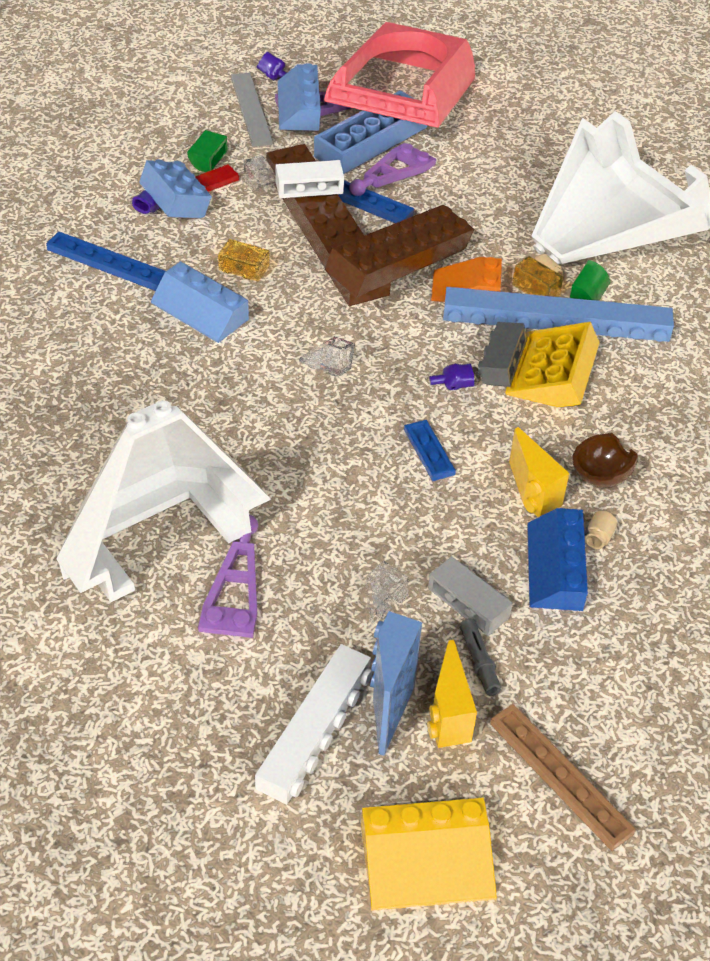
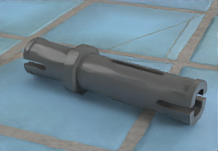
M465 619L460 623V629L474 662L473 669L475 675L480 677L487 696L496 695L502 688L495 672L496 664L489 657L475 619Z

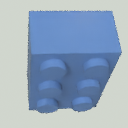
M160 159L155 161L146 160L139 183L168 217H205L212 196L195 178V175L185 167L184 163L180 161L165 162Z

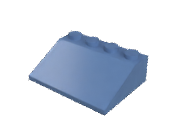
M388 611L384 622H378L374 632V637L378 639L373 648V655L376 656L371 668L374 674L370 683V687L374 688L373 704L379 754L385 756L415 688L422 622Z

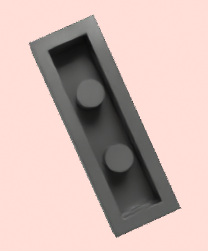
M497 322L494 331L490 333L489 345L484 348V358L478 364V374L481 375L483 384L511 386L527 342L524 323Z

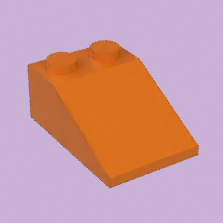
M477 257L435 269L431 301L445 302L446 287L500 292L502 259Z

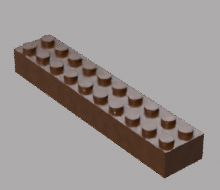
M305 144L266 152V173L277 189L276 164L317 161ZM338 194L282 198L324 268L332 248L364 236ZM329 274L349 307L390 296L391 282L356 297Z

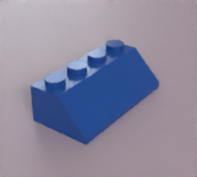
M556 508L527 524L529 608L583 611L588 594L583 510Z

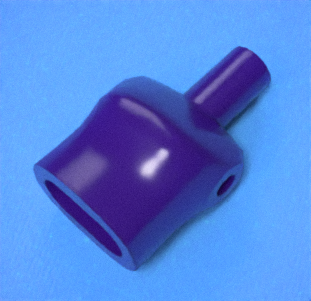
M268 51L263 55L256 67L273 81L287 73L284 71L285 62Z
M146 190L132 198V206L140 213H154L160 209L159 205Z
M455 363L446 366L443 369L442 375L429 376L430 385L445 384L448 390L473 387L474 373L471 363Z

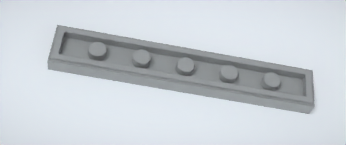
M250 72L231 74V81L252 147L272 145V137Z

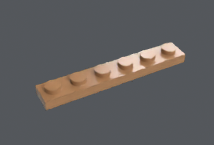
M514 704L491 718L490 725L611 851H614L634 835L636 829Z

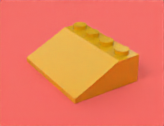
M591 321L526 332L527 342L511 386L506 388V395L554 407L581 405L600 343Z
M484 798L362 808L361 830L371 910L493 900L497 898L490 828Z

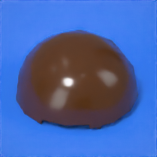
M613 433L597 434L585 439L576 447L572 455L573 466L578 476L588 484L601 488H612L621 485L632 475L638 462V454L632 449L627 452L622 447L619 438Z

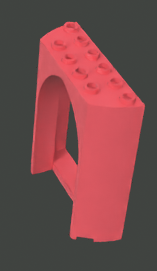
M385 22L337 71L329 83L324 101L438 128L474 81L475 63L473 53L467 39ZM373 57L435 71L424 84L422 101L347 83Z

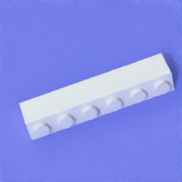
M340 644L255 775L256 790L286 805L292 796L297 797L300 794L304 785L303 778L306 773H313L318 763V754L321 750L326 751L332 741L333 736L331 734L335 728L340 729L346 718L345 711L348 706L354 707L360 694V687L368 685L373 671L370 669L371 657Z

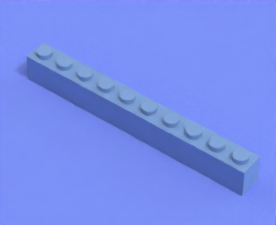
M446 287L443 316L445 321L496 325L497 322L524 323L525 328L540 330L591 321L596 335L625 337L636 340H655L658 342H670L674 327L673 308Z

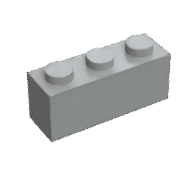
M452 556L430 573L428 589L465 619H475L478 629L487 636L492 634L510 618L512 602L509 601L507 596L496 591L485 579L479 578L464 563L457 561Z

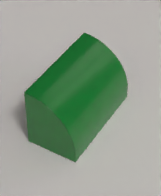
M205 130L187 151L191 164L202 172L213 170L228 151L227 136Z
M588 260L572 284L570 298L599 301L610 285V278L606 270L598 263Z

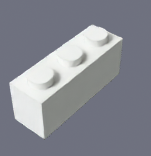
M340 160L276 164V186L279 198L343 194L344 174Z

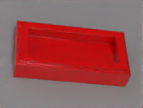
M227 164L197 175L195 178L209 192L238 181L239 174Z

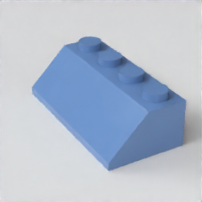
M310 63L297 64L281 77L277 83L279 130L319 131L321 109L318 67Z
M181 261L164 273L151 299L153 305L217 343L221 342L249 320L247 299Z

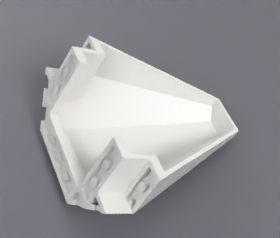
M615 111L597 128L582 118L532 233V239L536 243L533 247L540 255L547 254L556 263L564 264L709 230L710 189L707 175L690 165L685 169L688 188L683 191L640 159L631 123L625 117Z
M158 401L128 416L125 428L74 519L58 554L57 561L59 562L63 579L70 578L80 593L98 585L109 601L112 602L135 590L131 579L102 542L103 539L191 498L224 539L231 543L243 535L251 533L249 510L271 500L253 478L183 411L177 406H171L168 401Z

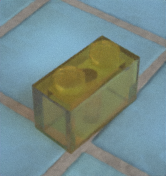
M228 239L218 253V268L220 271L241 276L248 280L251 279L259 282L270 266L269 250L233 239Z
M528 256L515 265L512 285L526 294L559 297L564 276Z

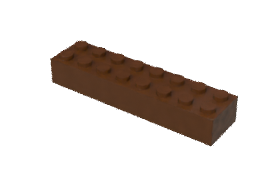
M440 205L332 248L324 270L358 297L466 249L475 229L465 219L452 212L451 208Z

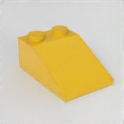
M519 427L515 428L509 463L526 510L540 517L563 505L569 472Z
M448 640L435 690L434 703L429 707L431 721L427 722L428 733L431 739L435 738L438 748L472 742L477 715L454 640Z

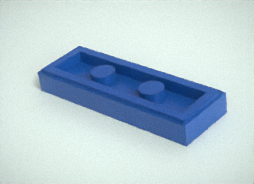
M427 419L404 425V431L431 480L436 481L454 476L456 470Z

